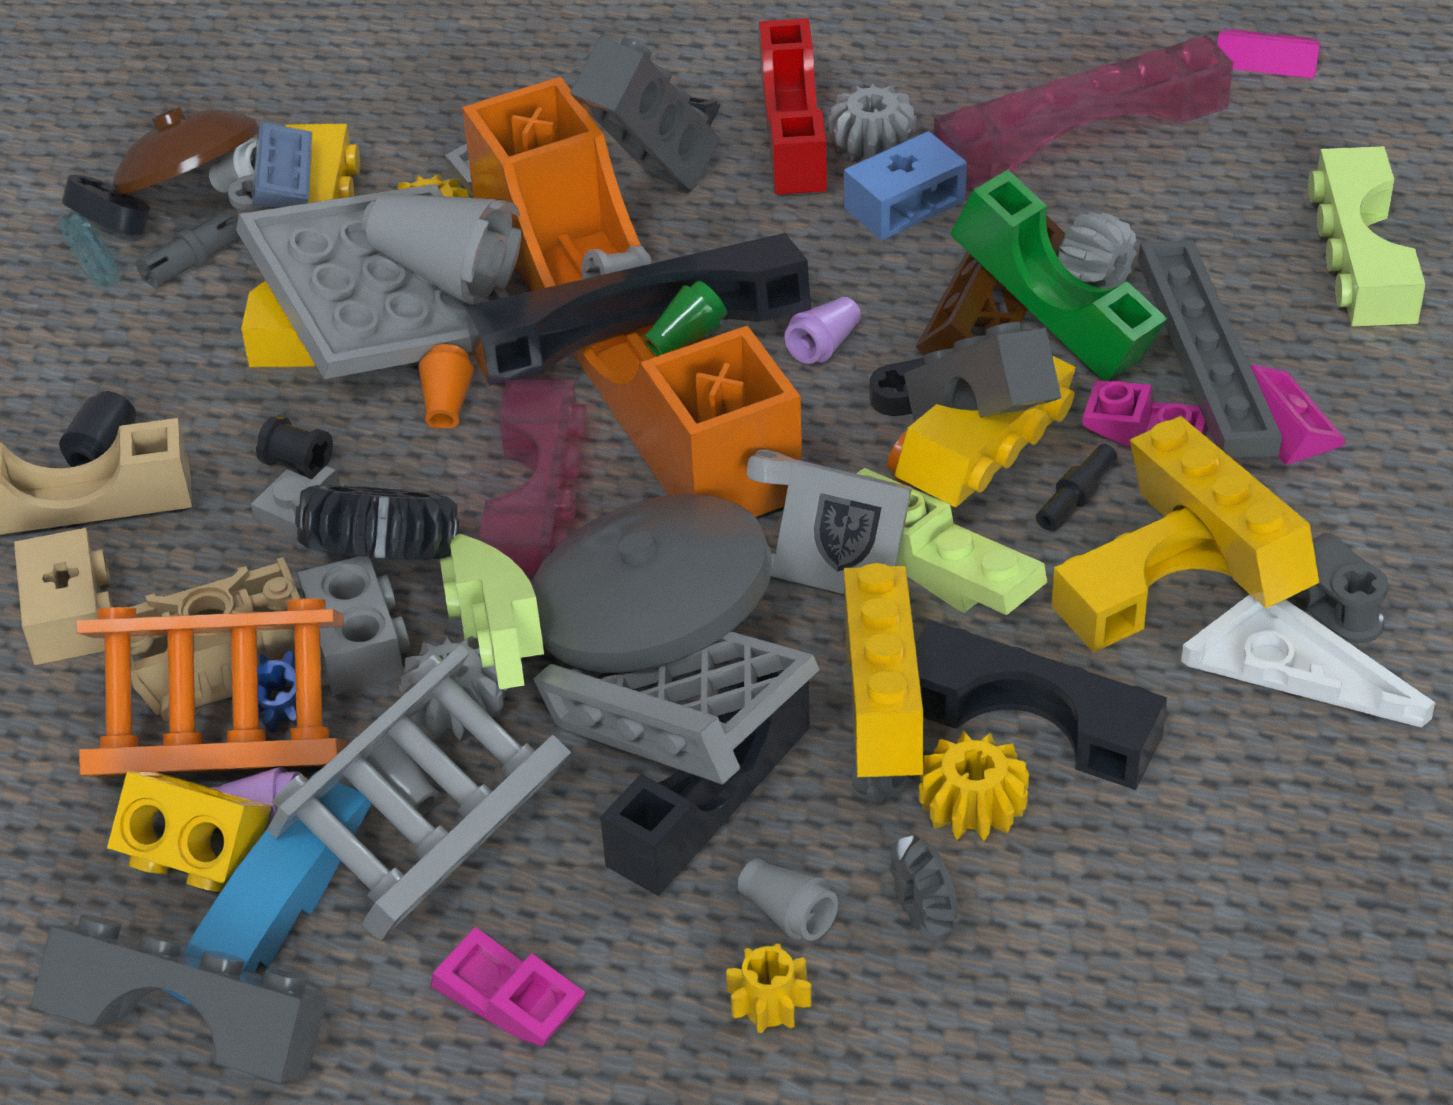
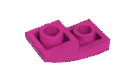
M1095 380L1082 417L1084 427L1128 447H1131L1130 439L1151 430L1160 422L1172 420L1179 416H1182L1204 436H1207L1209 430L1199 406L1153 402L1152 385L1122 381Z

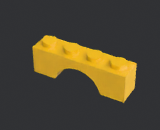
M1053 356L1062 398L1030 410L980 418L978 410H961L936 404L908 427L894 476L955 508L974 491L978 493L983 492L990 483L994 473L1001 467L1008 469L1015 462L1022 448L1028 443L1035 445L1050 423L1054 420L1061 422L1067 415L1075 397V392L1069 388L1076 367Z
M1182 416L1160 422L1151 430L1130 439L1139 489L1143 497L1162 516L1186 507L1192 510L1203 521L1215 538L1225 557L1233 580L1264 608L1267 609L1319 583L1310 523Z
M1186 507L1182 510L1172 511L1162 519L1138 530L1121 534L1105 545L1083 555L1073 556L1063 564L1054 567L1051 607L1094 653L1144 629L1148 588L1163 576L1189 569L1212 570L1231 577L1232 575L1219 545L1207 526L1192 510Z
M871 563L862 567L844 568L845 635L848 664H851L857 777L923 775V707L906 566Z

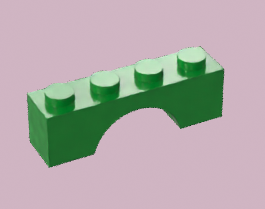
M1009 170L974 189L950 235L1103 381H1112L1138 363L1167 318L1128 281L1111 288H1098L1088 285L1072 275L1060 262L1050 243L1046 224L1047 205Z

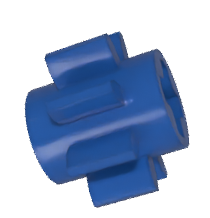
M288 651L284 655L283 661H270L268 657L261 654L259 656L261 665L258 667L259 714L265 711L263 724L270 732H274L277 729L280 721H291L297 727L295 654L292 651ZM288 682L292 687L290 693L279 692L274 701L270 696L273 690L283 691Z

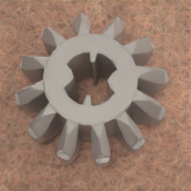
M873 83L870 88L864 89L852 86L850 94L842 93L837 95L836 104L831 107V115L829 116V132L836 146V152L849 153L851 162L862 158V156L873 157L912 139L913 133L916 132V115H914V107L910 105L909 96L904 93H895L894 86H888L883 89L876 88Z
M1090 212L1087 215L1080 214L1075 219L1073 227L1066 229L1063 244L1058 246L1060 251L1058 259L1072 275L1088 285L1098 288L1115 287L1124 283L1128 274L1132 273L1131 264L1137 255L1136 250L1133 249L1136 243V234L1131 231L1130 224L1119 221V217L1103 212L1102 214Z
M446 635L443 645L437 647L423 642L421 652L419 653L420 656L405 658L404 675L400 677V697L413 687L409 682V678L430 656L436 653L443 660L460 644L454 643L448 635ZM471 636L460 643L470 654L453 680L491 717H501V710L504 706L503 699L505 698L507 688L499 689L495 666L482 668L479 645ZM435 697L410 718L418 728L427 726V730L430 731L434 740L444 733L446 728L452 729V732L460 741L465 731L464 726Z

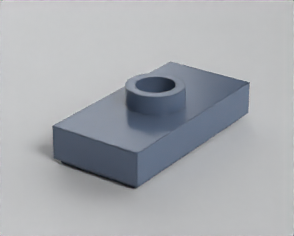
M260 123L256 143L252 204L280 208L308 203L312 132Z

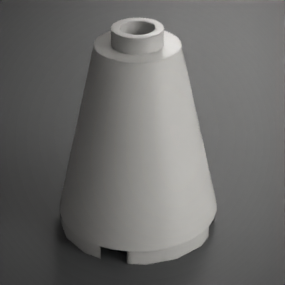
M382 194L376 201L368 204L362 217V230L366 233L367 242L371 247L467 305L491 301L487 298L495 287L505 290L517 262L522 234L520 229L512 227V214L520 216L519 208L512 202L503 199Z

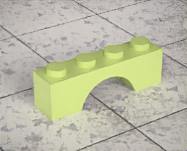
M1384 146L1321 149L1318 170L1310 171L1308 178L1309 200L1311 203H1319L1317 210L1318 234L1320 237L1328 236L1326 245L1328 271H1337L1338 273L1335 283L1336 303L1338 307H1347L1351 326L1418 324L1426 285L1415 248L1389 242L1368 228L1373 223L1388 219L1394 177Z

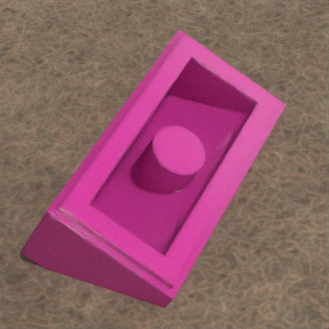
M1224 28L1218 34L1214 66L1217 68L1314 78L1321 41H1318V38Z
M1254 364L1250 365L1282 435L1278 457L1285 465L1346 444L1342 434L1287 371Z

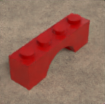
M809 18L759 21L760 73L775 195L827 191L826 135L822 109H817L813 44Z

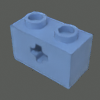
M927 131L844 169V209L876 237L884 240L965 202L967 162L930 131Z

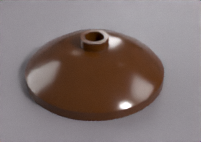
M181 107L171 109L152 119L156 129L145 134L130 147L116 170L112 184L118 194H125L163 182L240 146L258 133L259 126L255 119L239 113L213 109L198 111L184 116Z

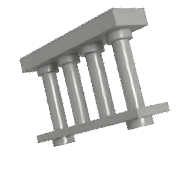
M461 644L443 660L436 653L430 656L409 678V682L413 687L310 780H307L302 774L297 775L272 801L278 807V810L267 831L275 839L299 819L371 890L367 897L374 905L361 924L380 941L558 771L571 754V751L554 735L550 736L536 751L528 743L522 747L453 679L470 654ZM433 697L504 765L500 771L507 778L495 790L492 791L486 784L478 787L410 720ZM389 737L461 806L457 812L464 819L450 832L442 825L435 829L365 760ZM344 777L416 847L413 854L420 861L405 875L396 867L389 871L319 801Z

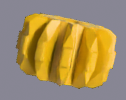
M964 730L957 744L939 739L937 748L934 749V754L924 756L923 775H920L921 783L919 784V802L922 804V810L930 811L929 817L932 820L934 829L952 823V832L956 841L966 833L967 829H976L977 835L985 842L990 834L991 825L999 831L1009 833L1011 825L1014 824V817H1023V812L1028 803V791L1026 789H1028L1029 772L1026 769V762L1017 760L1018 755L1015 753L1013 743L995 746L991 732L981 741L972 740Z

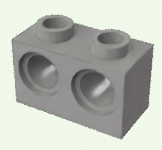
M362 556L297 572L303 599H325L326 609H334L344 614V627L320 628L321 661L332 696L397 679L404 675L401 654L411 652L402 617L391 619L389 611L396 610V604L387 574L376 577L370 558Z

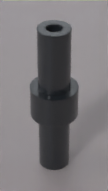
M1100 444L1081 466H1072L1056 484V493L1036 514V521L1043 529L1048 531L1054 530L1075 506L1083 507L1097 492L1099 479L1117 461L1118 456L1114 448L1108 444Z

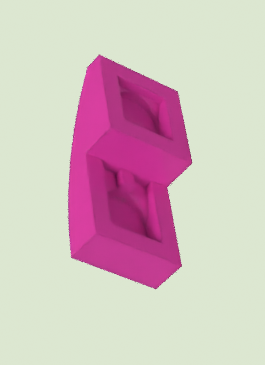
M474 927L433 972L431 986L440 993L517 1038L541 1047L548 1042L579 1006L586 994L585 991L531 953L523 962L477 927Z

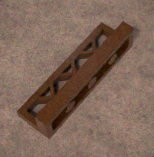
M1046 216L1048 237L1056 254L1065 233ZM966 251L916 348L924 355L935 351L951 349L954 347L953 343L975 337L971 332L974 324H984L985 329L1010 322L1021 323L1028 309ZM992 290H1002L1008 310L1007 313L997 311Z

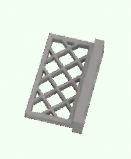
M730 631L720 640L695 654L650 669L618 672L617 674L597 679L600 674L607 672L588 671L576 667L569 670L550 664L533 680L554 723L563 730L723 785L740 769L733 749L819 671V667L813 654ZM738 657L744 658V661L714 669L715 664ZM701 669V674L672 682V677ZM784 670L777 677L757 683V677ZM658 682V687L641 692L632 690ZM744 682V687L714 695V690ZM701 695V700L679 705L674 703ZM741 709L726 724L720 722L717 717Z

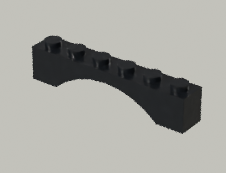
M782 233L465 306L473 357L489 386L545 373L560 360L585 346L616 334L654 325L682 286L691 287L696 281L705 283L723 302L727 310V315L723 319L761 322L811 310L808 260L788 235Z

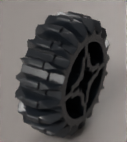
M348 485L310 486L301 491L299 506H296L295 524L297 526V540L304 547L314 551H326L347 556L406 560L445 558L451 554V540L459 534L458 505L447 496L425 492Z

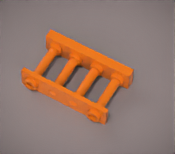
M293 599L287 601V611L136 618V608L110 607L97 609V620H78V634L91 638H104L106 736L99 737L100 748L79 749L80 775L101 777L124 776L127 771L171 774L264 770L284 767L285 769L324 767L347 746V740L329 738V727H323L320 628L344 627V614L334 609H326L325 599ZM294 629L297 728H290L291 740L266 741L265 730L259 729L257 631ZM231 632L233 730L227 731V743L202 744V733L195 732L193 634ZM167 635L169 733L163 734V746L139 747V736L132 735L130 637Z

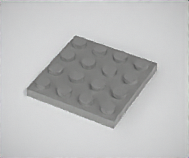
M436 184L239 214L236 228L237 233L323 379L420 362L434 346L440 344H451L464 349L467 353L472 352L465 306L469 305L371 247L367 242L366 233L362 230V217L366 207L370 202L376 201L382 194L443 196ZM495 287L487 299L495 300L508 297L509 295L506 290Z

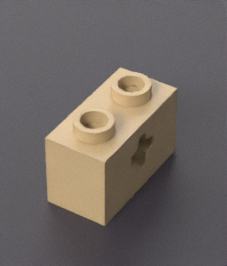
M86 528L15 541L14 548L21 622L34 665L104 651V638H91L77 633L78 620H97V609L113 607L109 591L100 592V586L110 584L109 569L104 550H92Z

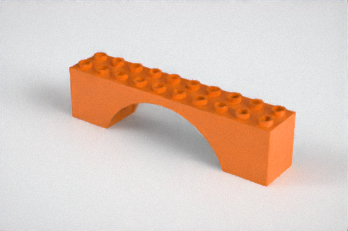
M561 76L462 107L473 197L503 199L512 202L519 208L520 216L512 214V227L520 229L522 233L515 269L530 291L582 280V260L588 250L601 249L606 254L625 253L630 246H641L616 181L604 133L589 113L570 94L571 89ZM653 325L607 337L573 353L668 495L699 494L723 498L742 506L754 517L784 507L788 485L750 480L747 477L746 471L749 458L761 449L776 451L795 460L802 461L801 396L748 325L706 340L702 338L689 346L657 357L650 351L643 340V335Z

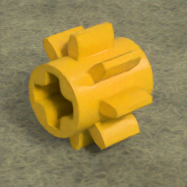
M777 943L774 946H764L754 950L744 949L742 969L730 968L726 971L727 992L731 994V1013L733 1018H741L747 1015L751 1021L756 1023L757 1032L763 1033L767 1027L781 1024L790 1029L795 1027V1006L806 1008L811 1007L812 1004L811 983L806 981L807 969L805 958L792 960L791 956L781 949V945Z

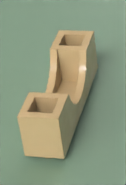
M178 418L119 426L115 441L103 455L89 463L71 468H47L31 464L14 455L0 442V535L192 508L190 465Z

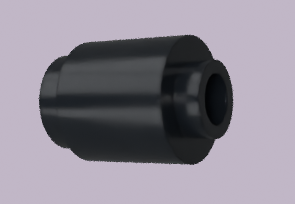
M102 391L96 396L88 398L59 441L61 453L71 467H76L89 463L103 455L115 441L119 426L135 424L136 410L134 406L122 395L111 391Z

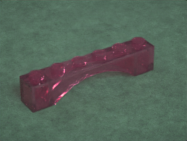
M1208 35L1195 37L1185 42L1155 51L1144 52L1132 58L1109 65H1101L1089 71L1066 78L1055 79L1046 84L1009 93L1003 97L973 106L962 107L956 111L934 117V136L967 162L966 190L983 185L1006 170L1012 173L1022 162L1044 145L1070 130L1096 120L1125 114H1149L1169 118L1181 124L1226 110L1229 106L1234 62Z

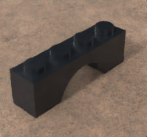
M933 620L927 622L915 643L923 718L957 729L970 719L992 711L1019 710L1036 714L1055 724L1066 735L1074 751L1075 770L1134 790L1137 789L1163 737L1167 697L1149 692L1142 687L1131 686L1088 672L1081 667L1070 666L1030 653L1025 649L1012 647L972 634L964 629L954 628Z
M784 670L757 677V683L777 677ZM809 680L733 749L740 769L723 785L679 769L673 775L660 782H655L640 774L600 816L605 866L659 896L810 728ZM744 682L721 688L718 694L744 687ZM741 709L717 717L720 722L726 724Z

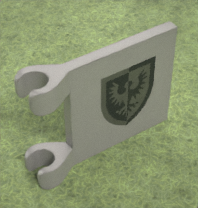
M768 449L758 450L755 455L749 458L746 472L750 480L788 485L777 548L775 550L769 547L772 557L771 577L844 594V568L862 567L871 563L897 566L912 487L795 460Z

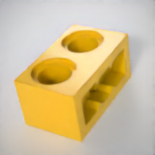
M127 771L107 848L131 855L128 866L163 875L167 874L169 867L188 873L187 884L209 891L221 892L235 870L266 831L272 806L158 772ZM159 810L165 818V831L160 839L156 836L153 827L154 818ZM216 827L221 830L224 837V847L218 857L211 848V836Z

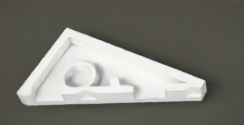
M1249 594L1183 644L1181 662L1188 667L1421 728L1433 716L1434 701L1286 599L1266 609Z

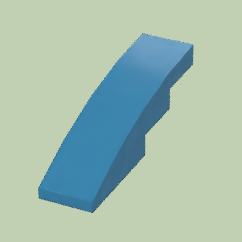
M341 783L334 786L319 800L354 836L372 804L360 791ZM299 819L277 839L266 829L235 870L197 927L183 953L202 958L203 951H216L234 955L244 959L242 970L250 973L255 972L259 963L269 967L280 951L300 911L310 915L318 905L341 860ZM162 989L169 995L194 1006L191 1002H189L181 995L170 990Z

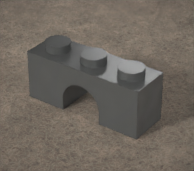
M1020 322L1005 323L986 329V335L959 340L953 343L954 348L924 355L925 365L904 373L914 422L936 404L961 410H978L981 418L1026 411L1062 398L1047 329L1022 331Z

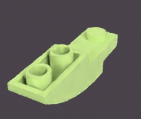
M863 468L856 473L904 485L867 468ZM912 488L897 566H906V574L909 578L963 613H966L979 602L1005 615H1008L1047 583L1043 562L954 524L950 504Z
M460 533L451 540L450 549L452 557L440 558L449 619L461 617L464 638L467 639L473 636V638L478 639L482 668L495 666L499 689L524 686L521 658L544 654L537 599L532 584L523 570L508 556L480 540Z

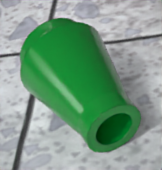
M696 281L691 287L683 285L653 327L643 335V340L656 357L689 346L720 329V321L727 315V310L716 293L705 283Z

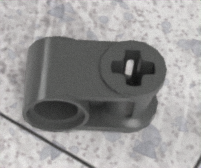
M1322 533L1313 539L1319 583L1293 595L1292 597L1297 600L1293 604L1299 609L1307 611L1318 622L1347 642L1358 644L1376 640L1382 634L1384 628L1383 613L1379 609L1380 603L1386 598L1389 584L1386 575L1380 569L1370 565L1350 550L1339 537L1331 533Z

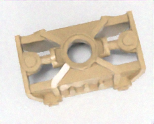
M284 557L276 559L277 563L249 572L246 566L237 568L238 571L232 577L165 597L155 596L154 593L145 596L147 602L132 606L131 608H136V618L277 612L287 610V601L300 599V596ZM294 629L257 631V668L261 665L259 662L261 654L268 657L270 661H283L284 655L288 651H292L295 654ZM231 632L193 634L195 708L232 697ZM168 636L130 637L131 682L133 688L156 715L161 714L164 722H168ZM132 655H135L137 658L142 657V659L133 661ZM287 682L285 688L291 687L290 684Z

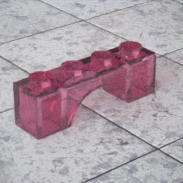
M506 380L499 418L504 458L519 462L527 466L534 473L518 489L506 495L485 500L478 540L498 549L512 559L523 570L531 583L546 557L569 536V527L563 526V521L574 520L575 486L569 484V480L580 478L581 446L580 444H575V439H585L587 409L585 404H577L574 381Z

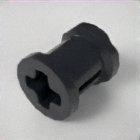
M281 415L271 416L263 424L258 435L256 446L257 459L266 465L280 463L297 469L299 475L312 480L330 462L333 450L332 436L329 432L321 429H315L310 432L295 427L287 417Z

